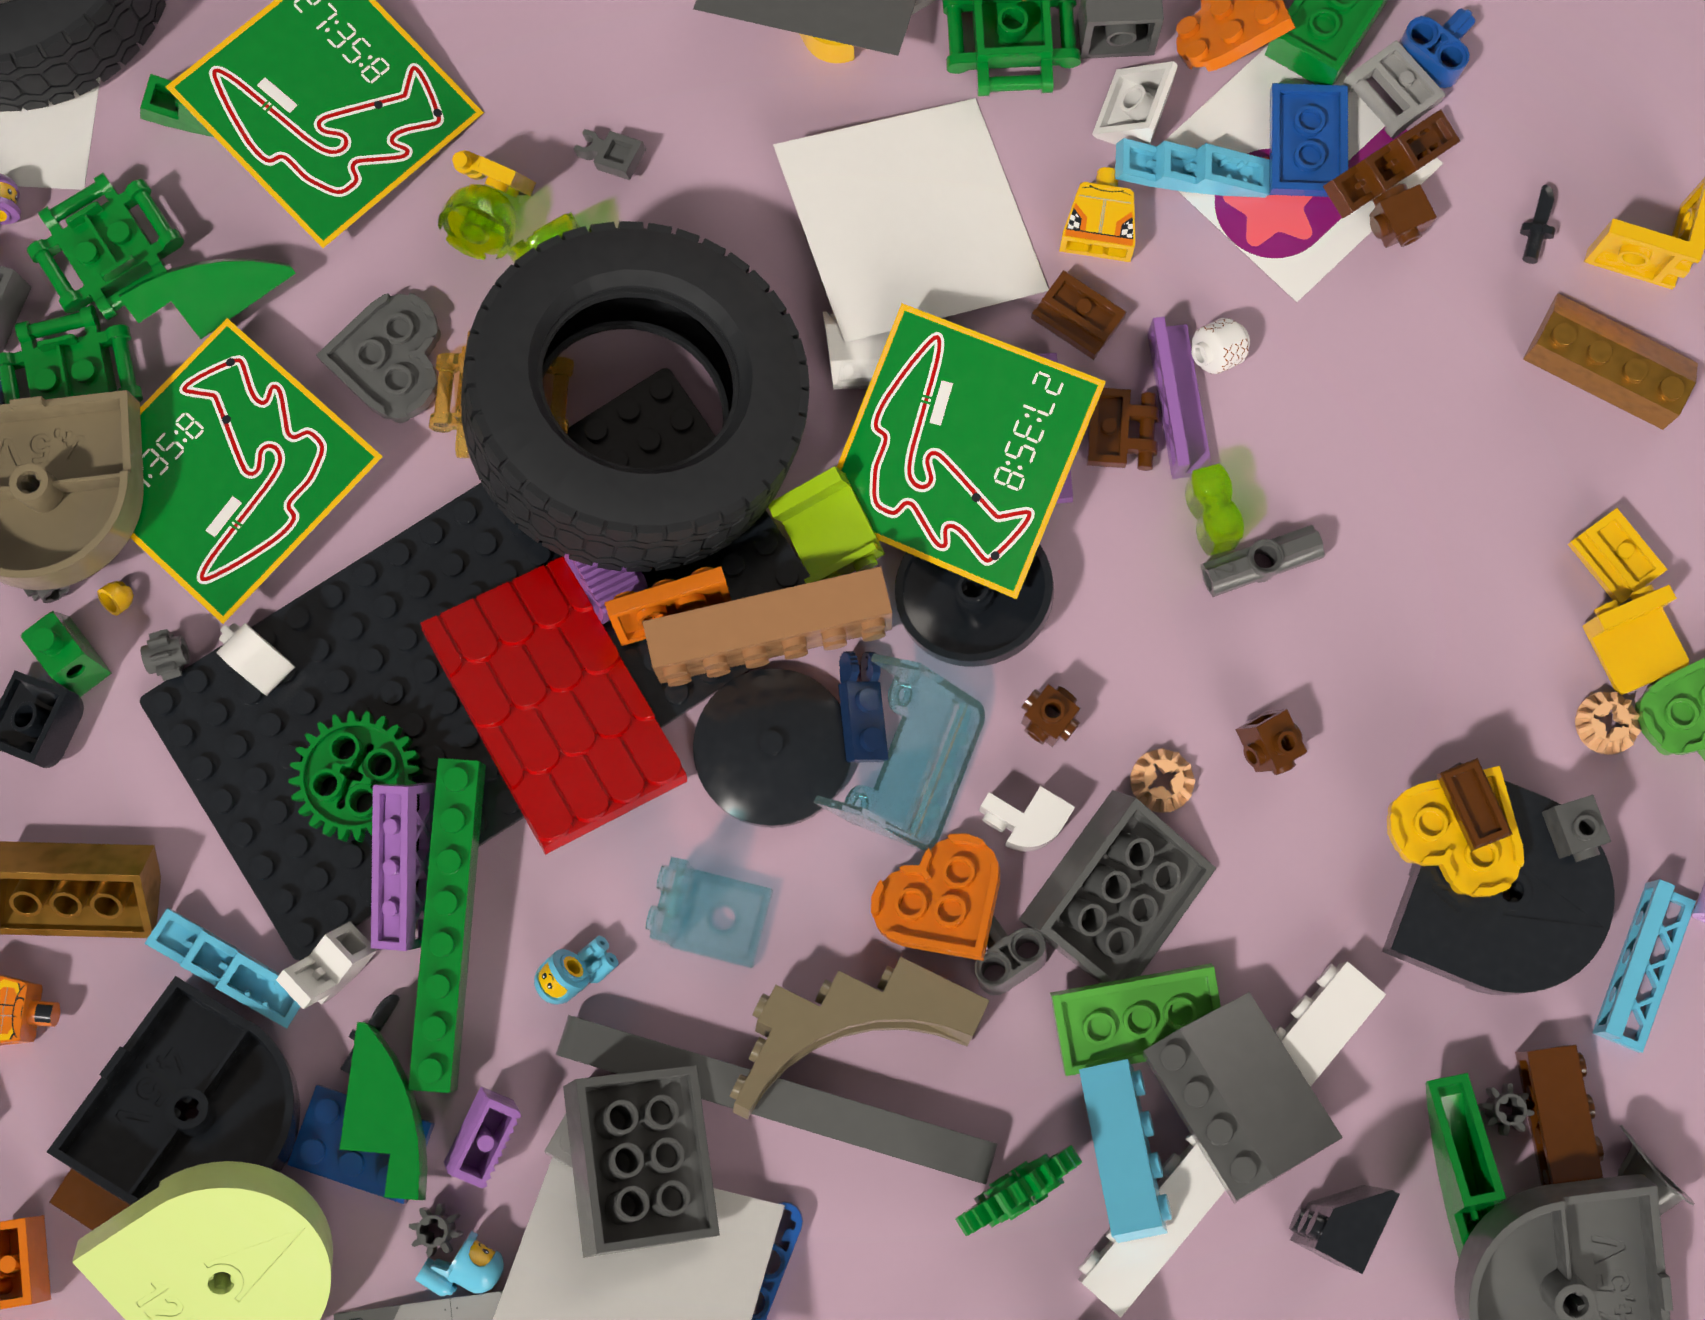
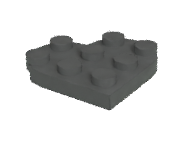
M388 293L374 300L316 354L318 359L372 411L383 418L392 419L396 423H405L410 418H414L425 411L440 388L436 370L428 356L440 340L441 331L438 327L437 318L426 301L412 293L390 296Z

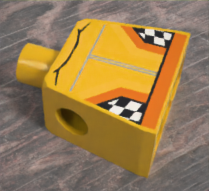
M1099 168L1095 183H1080L1063 230L1060 252L1131 262L1136 242L1134 191L1118 187L1119 180L1115 179L1114 168Z

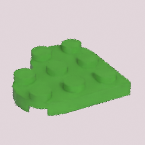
M1705 658L1656 681L1645 690L1642 697L1635 704V710L1640 714L1638 722L1643 735L1663 755H1686L1698 752L1705 761Z

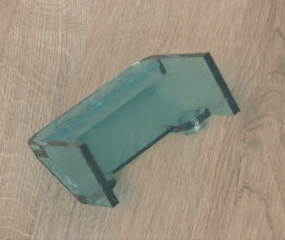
M873 654L871 661L894 675L888 691V702L891 710L902 717L888 750L889 760L884 761L874 788L857 785L850 790L844 802L817 795L814 803L854 825L917 849H931L937 844L983 728L985 721L984 707L978 700L922 663Z

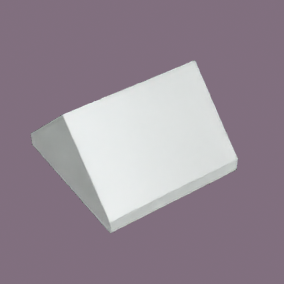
M1171 61L1116 69L1092 135L1097 139L1115 145L1123 138L1151 145L1171 91L1178 65Z

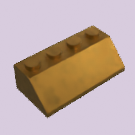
M1560 294L1555 296L1523 360L1662 430L1680 416L1696 384L1698 368L1697 362Z
M0 841V935L148 938L157 925L161 873L155 845Z

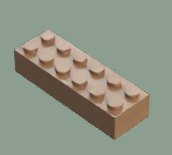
M880 566L642 622L653 670L661 684L668 682V686L673 687L687 684L692 681V676L707 673V677L710 678L723 676L731 672L730 667L746 664V668L749 669L762 667L769 664V658L784 655L785 659L788 660L806 656L808 649L823 646L824 650L827 651L839 649L847 645V640L862 637L865 642L881 639L886 636L885 631L892 630V609Z

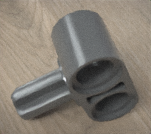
M993 915L987 942L988 950L985 952L984 961H976L975 974L981 989L990 995L1006 993L1045 965L1047 948L1043 935L1033 928H1021L1011 935H1007ZM1032 942L1039 947L1038 953L1031 958H1023L1017 954V951L1022 944ZM989 966H1002L1005 969L1004 976L997 981L987 980L984 977V972Z

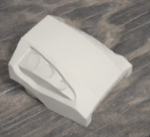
M823 312L833 390L868 389L890 332L844 343L835 315Z

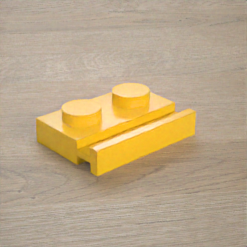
M1618 508L1567 544L1613 601L1617 600L1619 605L1630 598L1629 595L1645 587L1668 570Z

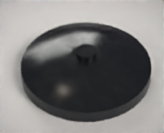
M1040 544L1017 599L907 552L900 563L895 580L897 611L911 639L932 657L945 663L964 667L996 664L1025 649L1045 626L1054 599V582L1050 563Z
M777 668L760 669L732 679L710 698L700 714L695 728L693 757L698 777L704 789L723 811L742 822L754 826L769 828L786 827L812 818L825 809L838 795L850 770L851 762L846 761L841 706L839 702L822 684L796 671Z

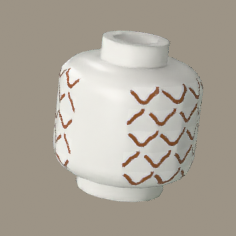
M1220 318L1199 328L1192 338V357L1195 363L1210 374H1220L1245 361L1249 352L1250 337L1243 325L1231 318Z

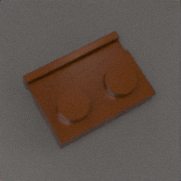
M1063 270L1042 298L1041 303L1032 312L1031 319L1094 360L1124 320L1127 312Z

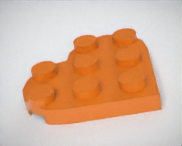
M1201 0V10L1193 16L1181 19L1176 26L1178 33L1176 39L1177 52L1189 69L1193 67H1206L1208 72L1231 64L1295 29V26L1284 0Z
M967 833L947 835V839L935 844L931 850L928 848L925 851L919 865H903L899 867L900 870L889 874L884 881L881 879L877 883L871 896V914L879 932L889 941L903 947L984 961L1000 886V866L994 851L981 838Z

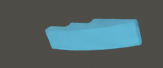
M1123 138L1116 143L1115 179L1189 193L1265 198L1269 195V159L1207 143L1196 149L1169 141H1163L1158 146Z
M170 908L166 909L144 943L176 961L184 969L213 984L216 989L286 1029L301 1007L276 981L280 975L278 972Z

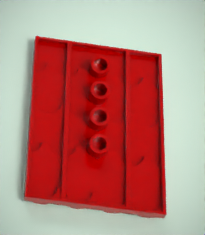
M563 556L547 563L548 565L538 567L513 579L511 582L508 581L476 596L477 598L475 599L472 598L440 613L439 616L436 615L420 623L427 641L545 855L687 782V774L681 765L680 759L656 721L653 711L620 658L616 646L593 610V605Z

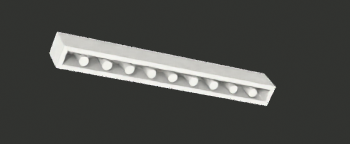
M1348 961L1338 964L1337 967L1331 963L1316 980L1320 987L1311 998L1304 995L1293 1007L1290 1014L1294 1016V1019L1285 1029L1279 1026L1274 1030L1310 1087L1386 995ZM1191 1133L1185 1139L1190 1144L1180 1156L1173 1153L1162 1165L1163 1177L1158 1182L1160 1195L1167 1194L1172 1213V1220L1165 1221L1168 1233L1118 1243L1112 1237L1111 1230L1109 1229L1106 1237L1110 1241L1100 1253L1094 1249L1078 1268L1083 1272L1078 1280L1120 1318L1225 1191V1188Z

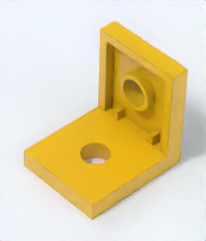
M1705 177L1681 203L1672 236L1613 218L1587 249L1584 262L1673 290L1678 277L1684 278L1690 272L1691 265L1701 261L1703 251L1705 250Z

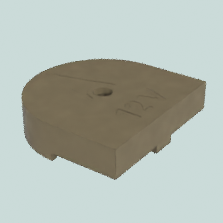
M128 390L44 399L42 396L12 399L10 404L0 405V583L26 590H51L78 583L100 571L119 554L131 537L141 513L144 481L140 402Z

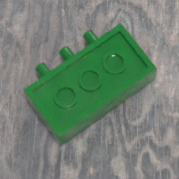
M1294 0L1287 10L1295 29L1269 42L1265 56L1316 85H1334L1388 0Z

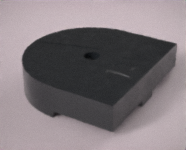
M1459 762V763H1457L1456 765L1452 766L1451 768L1456 767V766H1458V765H1461V764H1463V763H1460V762ZM1505 780L1524 852L1523 867H1520L1517 879L1507 889L1510 893V899L1505 900L1503 893H1498L1491 897H1471L1466 894H1458L1452 890L1450 884L1445 880L1439 866H1421L1412 863L1408 874L1410 877L1382 950L1383 953L1464 985L1467 989L1503 996L1545 990L1557 986L1579 973L1590 963L1604 943L1612 922L1615 904L1613 876L1602 847H1598L1600 855L1579 862H1575L1573 855L1559 859L1542 812L1561 804Z
M175 976L124 1047L120 1046L101 1071L99 1074L101 1078L52 1143L47 1153L128 1205H132L158 1188L160 1181L170 1175L200 1164L224 1161L245 1162L281 1172L292 1152L299 1129L300 1097L297 1082L284 1055L260 1027ZM197 1106L198 1115L195 1118L187 1119L184 1115L186 1110L189 1108L194 1109Z

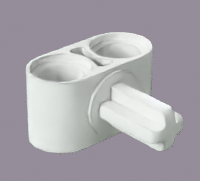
M235 623L229 627L224 625L220 629L222 635L219 640L224 645L216 653L266 696L295 668L287 658L246 623L241 627Z

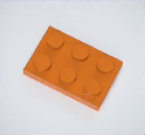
M720 566L717 568H700L695 570L691 576L678 580H661L655 583L652 588L639 592H622L616 595L613 600L604 603L621 646L646 639L642 621L729 602L732 599L722 567Z

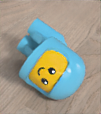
M597 936L582 948L578 954L566 949L555 951L539 966L535 973L534 986L539 996L547 1003L560 1005L570 1001L588 983L601 982L618 966L616 956L606 951L609 949L608 941L602 936Z
M471 1231L452 1262L441 1259L434 1261L428 1257L415 1280L439 1296L452 1295L457 1290V1284L475 1294L485 1293L491 1290L499 1281L504 1268V1260L501 1253L477 1240L478 1234Z

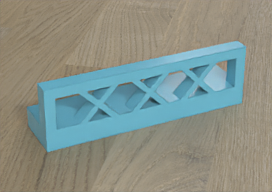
M1661 879L1645 883L1592 1032L1638 1053H1643L1696 903L1693 899L1673 892L1675 885ZM1669 902L1681 906L1676 922L1664 927L1662 922ZM1673 929L1671 937L1669 938L1667 931ZM1659 935L1666 951L1663 960L1650 964L1649 959ZM1660 967L1656 976L1653 969ZM1644 973H1646L1651 983L1652 991L1649 998L1637 1002L1636 996ZM1646 1005V1008H1645V1011H1644V1014H1643L1642 1011H1641V1009H1640V1007ZM1631 1011H1633L1639 1024L1634 1040L1623 1036Z

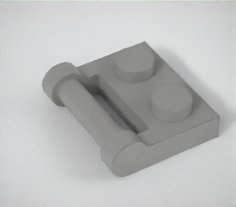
M1397 40L1351 72L1343 81V85L1348 86L1350 92L1355 91L1386 126L1384 131L1392 139L1402 133L1407 126L1442 102L1446 95ZM1372 76L1403 110L1401 114L1397 115L1366 81Z

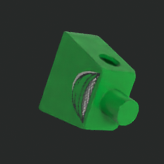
M51 611L20 635L48 675L66 689L78 694L79 697L112 674L73 620L67 615ZM82 664L81 670L73 674L74 666Z

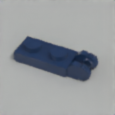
M843 651L839 660L841 684L838 687L846 761L884 762L889 760L881 685L878 682L881 674L879 656L875 652H865L862 654L860 670L856 653L854 651ZM860 672L862 682L857 681Z

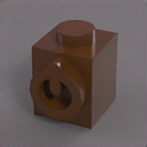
M1405 183L1394 186L1374 198L1372 201L1375 208L1369 214L1371 230L1376 238L1382 240L1385 248L1397 243L1401 247H1405L1422 237L1421 233L1426 231L1437 218L1421 185L1419 184L1408 189Z

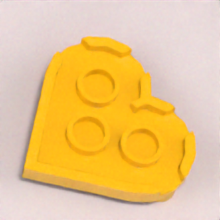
M1500 766L1483 769L1513 835L1471 851L1439 780L1420 783L1403 791L1388 806L1386 818L1387 834L1400 857L1407 863H1416L1421 866H1439L1445 880L1450 884L1452 890L1458 894H1466L1471 897H1491L1509 889L1512 886L1511 884L1517 879L1520 867H1523L1524 852Z

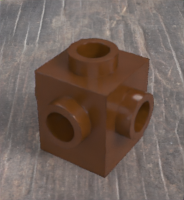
M1048 684L1042 693L1035 689L1021 707L1026 711L1021 722L1026 727L1024 731L1042 745L1046 742L1053 747L1059 738L1066 742L1080 724L1075 719L1080 710V707L1075 704L1077 702L1076 697L1061 686L1055 689ZM1050 706L1060 715L1056 718H1050L1046 715L1045 708Z
M1287 709L1264 712L1235 729L1244 747V756L1255 772L1272 771L1274 775L1282 774L1296 766L1294 760L1307 753L1302 742V733L1293 722Z

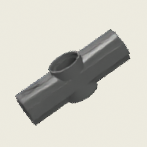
M1313 525L1270 540H1258L1251 547L1201 564L1204 583L1212 597L1255 582H1266L1274 575L1324 558L1323 541ZM1264 554L1269 557L1272 564L1271 568L1259 567L1254 561V555Z

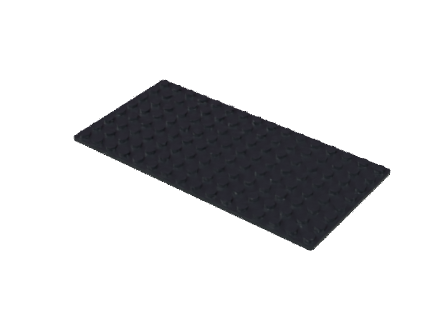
M662 368L564 430L574 442L593 455L618 465L636 468H654L680 462L700 452L716 437L672 371L668 368ZM482 483L474 486L253 625L251 628L295 666L268 696L247 681L216 653L222 647L220 646L183 669L182 676L164 681L140 698L141 707L291 955L296 960L300 961L308 957L325 934L349 921L356 927L371 917L372 835L367 830L364 841L358 842L355 840L353 832H351L347 842L338 839L337 829L331 837L322 834L324 824L316 829L309 825L310 819L314 814L305 817L299 814V809L306 802H296L291 798L294 793L301 789L289 783V779L300 774L299 771L290 766V763L302 762L303 756L295 749L296 747L309 748L311 744L305 737L306 733L312 734L315 737L321 734L317 723L321 722L331 728L333 727L332 715L335 714L345 723L347 722L349 711L355 712L359 721L362 720L366 711L374 715V724L381 716L386 717L389 720L388 729L396 724L403 729L398 739L408 736L413 740L412 745L406 751H416L420 754V758L411 763L412 766L420 767L423 770V774L412 777V781L417 784L435 783L436 788L438 758L474 760L485 764L479 847L524 818L427 641L420 624L436 615L439 616L440 613L472 598L475 599L477 598L476 596L508 581L511 582L523 574L543 565L546 566L548 565L547 563L562 557L542 546L543 541L540 540L537 543L518 529L519 523L514 525L498 508V502H493ZM766 510L738 539L732 541L730 545L711 556L708 553V556L704 559L687 565L681 563L676 568L656 571L652 567L650 572H642L648 588H652L655 583L661 580H678L691 576L695 570L700 568H717L721 566L732 601L806 584L804 579L810 577V574ZM609 620L602 624L661 728L714 695L732 679L754 669L746 668V664L730 667L731 672L723 676L710 678L707 677V673L692 676V681L687 684L670 687L668 682L661 684L652 667L646 639L621 646L611 621ZM348 741L340 748L339 754L342 760L348 759L354 754L356 749L354 741ZM373 744L367 747V755L374 749ZM389 757L382 758L376 763L375 773L377 776H383L391 769L392 763ZM352 771L349 778L360 782L363 774ZM329 777L322 783L321 792L323 796H328L336 790L337 779ZM371 793L364 794L358 799L357 810L359 813L366 812L371 808L373 804ZM417 794V812H418L419 806H420V794ZM345 799L339 803V809L344 808ZM419 838L416 842V852L419 850ZM419 879L416 881V887L419 885Z

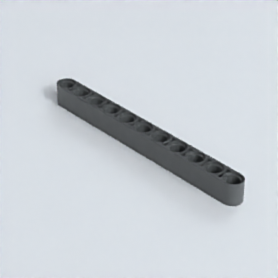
M571 1015L567 1017L556 1052L558 1056L617 1074L697 1065L701 1099L729 1108H733L736 1101L730 1097V1094L740 1074L748 1077L751 1069ZM778 1078L765 1091L751 1113L985 1185L988 1181L997 1148V1143L781 1078Z

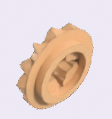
M1597 692L1587 697L1580 704L1576 712L1575 727L1579 738L1588 748L1600 754L1613 755L1627 750L1634 745V741L1642 731L1639 728L1638 722L1640 714L1632 706V700L1625 699L1618 695V692ZM1612 710L1613 720L1622 727H1615L1607 734V731H1605L1606 724L1596 718L1605 717Z
M1161 748L1146 752L1137 760L1131 771L1130 785L1134 796L1147 808L1154 812L1167 813L1179 809L1192 796L1196 779L1194 778L1191 764L1179 752ZM1154 765L1163 774L1176 771L1177 774L1169 782L1171 793L1169 790L1166 791L1163 786L1153 787L1152 789L1148 788L1157 778Z

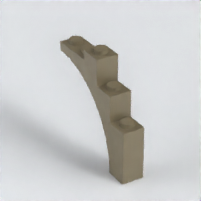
M902 957L899 958L895 969L887 965L877 986L883 992L838 970L833 982L825 979L816 997L815 1002L821 1004V1006L775 985L770 996L764 993L761 995L752 1016L758 1018L755 1032L767 1037V1039L758 1038L749 1056V1060L755 1063L748 1077L740 1074L732 1089L730 1097L736 1100L733 1113L748 1120L765 1091L787 1068L813 1050L842 1037L876 1030H909L937 1035L967 1047L990 1000Z

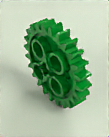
M349 711L347 722L344 723L335 714L332 715L333 727L329 728L319 722L317 725L321 734L318 737L309 733L305 734L307 741L311 745L308 749L296 747L295 750L303 756L302 762L290 763V766L299 771L300 774L289 779V783L301 789L291 796L292 800L306 802L299 809V814L304 817L314 814L309 822L311 827L316 829L324 824L322 834L331 837L338 829V839L347 842L351 832H353L355 840L363 842L367 830L372 835L373 804L368 811L359 813L357 810L358 799L367 793H371L373 796V785L417 784L412 781V777L423 774V770L420 767L411 765L412 762L420 758V754L416 751H406L412 745L413 740L408 736L398 739L403 730L396 724L388 729L389 720L384 716H381L374 724V715L368 711L365 712L362 720L359 721L357 714ZM354 741L356 746L354 754L350 758L342 760L339 754L340 748L344 743ZM373 744L374 749L367 755V747ZM389 757L392 763L391 769L387 774L377 776L375 773L376 763L382 758ZM352 771L363 774L360 782L349 778ZM329 777H335L337 779L336 790L328 796H323L321 792L322 783ZM345 799L344 808L339 809V803Z
M1072 1145L1051 1157L1045 1153L1029 1163L1026 1160L989 1184V1189L974 1198L977 1204L963 1212L955 1220L965 1236H969L988 1224L992 1228L1000 1222L1003 1223L1008 1219L1013 1220L1047 1198L1048 1193L1064 1183L1062 1177L1082 1164V1161Z

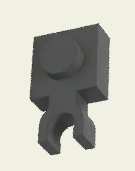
M584 129L582 134L585 140L592 144L588 147L575 145L574 151L576 155L585 160L594 159L593 162L599 171L630 180L646 151L643 141L612 131L603 140L595 132Z

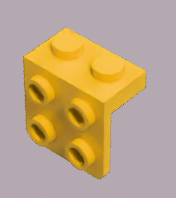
M1652 584L1643 587L1629 595L1632 601L1620 606L1617 600L1606 603L1594 610L1596 617L1582 626L1614 690L1618 694H1627L1666 677L1689 664V658L1663 610V607L1677 599L1670 585L1657 590L1654 589Z

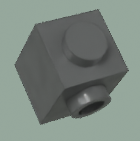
M1594 795L1554 806L1542 812L1559 859L1573 855L1575 862L1595 857L1600 855L1599 846L1611 842Z

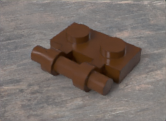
M1103 388L1089 422L1087 466L1125 468L1127 465V454H1135L1138 456V470L1150 471L1153 469V457L1158 454V442L1154 440L1155 423L1159 422L1160 409L1156 407L1157 394L1144 392L1141 394V405L1130 404L1131 389ZM1129 420L1140 423L1139 438H1128Z

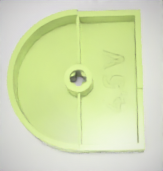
M233 1161L211 1162L186 1168L160 1181L158 1188L80 1238L72 1262L125 1320H320L330 1295L333 1241L328 1221L321 1207L302 1186L291 1178L257 1164Z

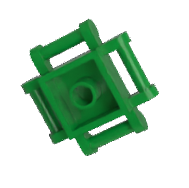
M942 0L943 13L947 15L949 56L946 58L947 71L952 74H961L968 70H976L978 97L989 96L990 92L1041 90V93H1053V66L1059 65L1062 68H1074L1081 63L1080 50L1076 48L1073 8L1077 5L1076 0ZM1050 7H1055L1059 11L1061 48H1053ZM973 11L975 52L964 53L962 13ZM1040 66V74L989 77V69Z
M102 172L93 178L95 182L53 208L50 209L47 206L37 212L52 236L31 243L27 248V253L32 261L39 263L60 296L59 303L66 313H75L81 307H86L90 303L95 302L100 312L109 321L118 315L117 310L125 306L119 299V294L142 280L168 270L162 259L181 248L184 244V239L178 230L172 229L151 197L152 190L144 179L131 182L124 192L118 194L110 180ZM105 195L108 202L100 205L98 201H95ZM136 205L140 206L159 236L158 241L153 244L130 211ZM64 219H66V223L68 224V226L65 228H63L60 224V222ZM63 251L85 286L74 290L53 256Z
M93 305L81 307L78 313L32 324L29 321L16 323L15 331L22 351L0 353V381L5 404H10L12 399H20L15 370L25 368L30 397L42 396L44 399L128 390L139 402L143 400L142 389L136 384L128 344L132 339L129 326L118 324L108 327L106 331H101L99 317ZM85 327V336L76 337L74 334H67L39 342L36 340L37 338ZM109 347H113L121 386L118 390Z

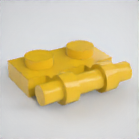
M463 150L453 155L452 162L455 169L471 179L481 180L487 177L485 184L517 198L519 192L528 196L532 195L536 182L526 176L470 151Z

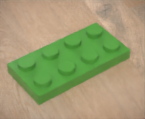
M1211 963L1050 992L1065 1076L1080 1074L1079 1069L1128 1059L1130 1064L1146 1062L1143 1057L1145 1049L1178 1029L1221 1007L1215 968Z

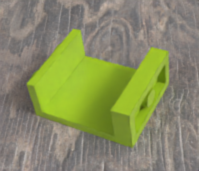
M835 466L778 497L768 505L773 518L783 523L802 564L810 574V577L804 579L806 584L850 574L854 571L859 572L871 569L878 564L876 559L885 555L845 473Z

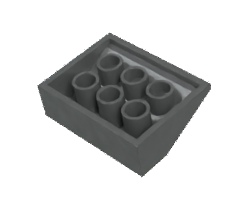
M1112 790L1018 920L1028 928H1033L1040 932L1046 943L1100 983L1138 977L1145 970L1207 883L1216 867L1136 797Z
M1250 992L1178 1029L1143 1051L1144 1059L1234 1204L1343 1138Z
M697 1065L580 1078L563 1086L583 1258L720 1236Z

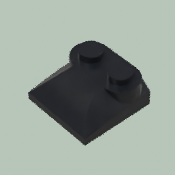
M14 670L0 699V751L42 768L53 767L63 758L83 716L84 704L78 694L68 689Z

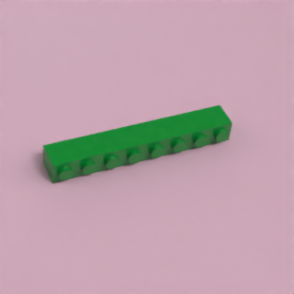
M438 758L408 1090L451 1093L458 1089L486 765L480 761Z

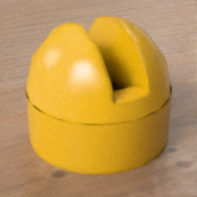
M122 581L107 583L97 591L99 601L104 608L116 616L128 609L134 598L131 587L126 586Z

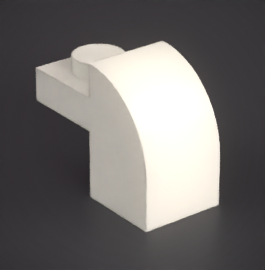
M1040 786L1024 813L990 792L981 804L979 812L985 815L982 820L992 828L1003 832L1005 828L1012 831L1005 844L1006 847L1026 852L1035 851L1050 844L1058 836L1075 807Z
M349 921L325 934L308 957L285 968L276 981L303 1009L316 1002L322 1005L339 993L360 973L377 949L371 948L369 940Z

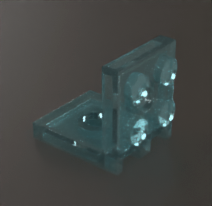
M671 856L669 866L662 865L658 875L656 889H660L661 896L658 906L651 905L647 916L645 929L650 930L649 938L661 946L753 969L773 889L696 870L688 860ZM719 908H729L735 914V922L727 930H718L712 923L713 914Z

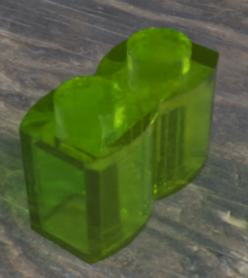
M1220 463L1193 470L1185 487L1187 506L1192 515L1197 519V539L1201 548L1208 556L1234 550L1244 533V522L1240 510L1231 501V479Z

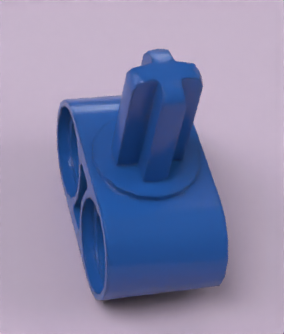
M1462 8L1458 9L1443 26L1429 17H1416L1409 22L1399 43L1440 88H1448L1458 81L1469 61L1470 54L1468 48L1460 39L1473 27L1475 18L1470 10ZM1413 38H1419L1425 44L1418 43ZM1442 61H1447L1454 67H1448Z

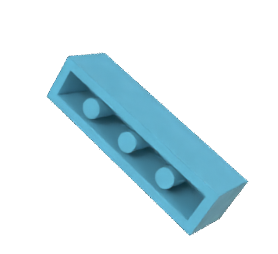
M1128 1059L1079 1069L1112 1237L1118 1243L1167 1234L1165 1221L1172 1220V1213L1167 1194L1160 1195L1157 1178L1163 1177V1170L1158 1152L1151 1153L1148 1137L1155 1136L1149 1110L1142 1111L1139 1096L1146 1095V1089L1141 1070L1134 1071Z

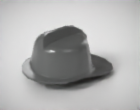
M1620 1125L1633 1146L1618 1169L1617 1176L1642 1173L1655 1183L1658 1188L1660 1216L1682 1200L1694 1205L1693 1200L1652 1163L1623 1125Z

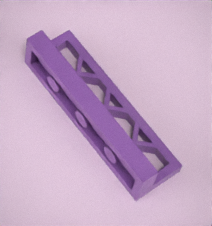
M1165 316L1153 318L1147 335L1172 479L1209 475L1213 469L1191 352L1187 324L1166 327Z
M435 783L373 785L371 948L409 951L421 947ZM417 794H420V806L417 812ZM419 838V850L416 852V842ZM419 879L418 891L416 893V881ZM418 919V937H415V923Z

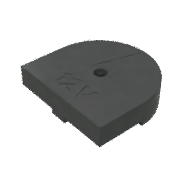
M1642 1173L1557 1183L1521 1191L1496 1205L1478 1222L1470 1233L1458 1259L1454 1293L1459 1320H1671L1670 1311H1673L1671 1281L1665 1269L1657 1185Z

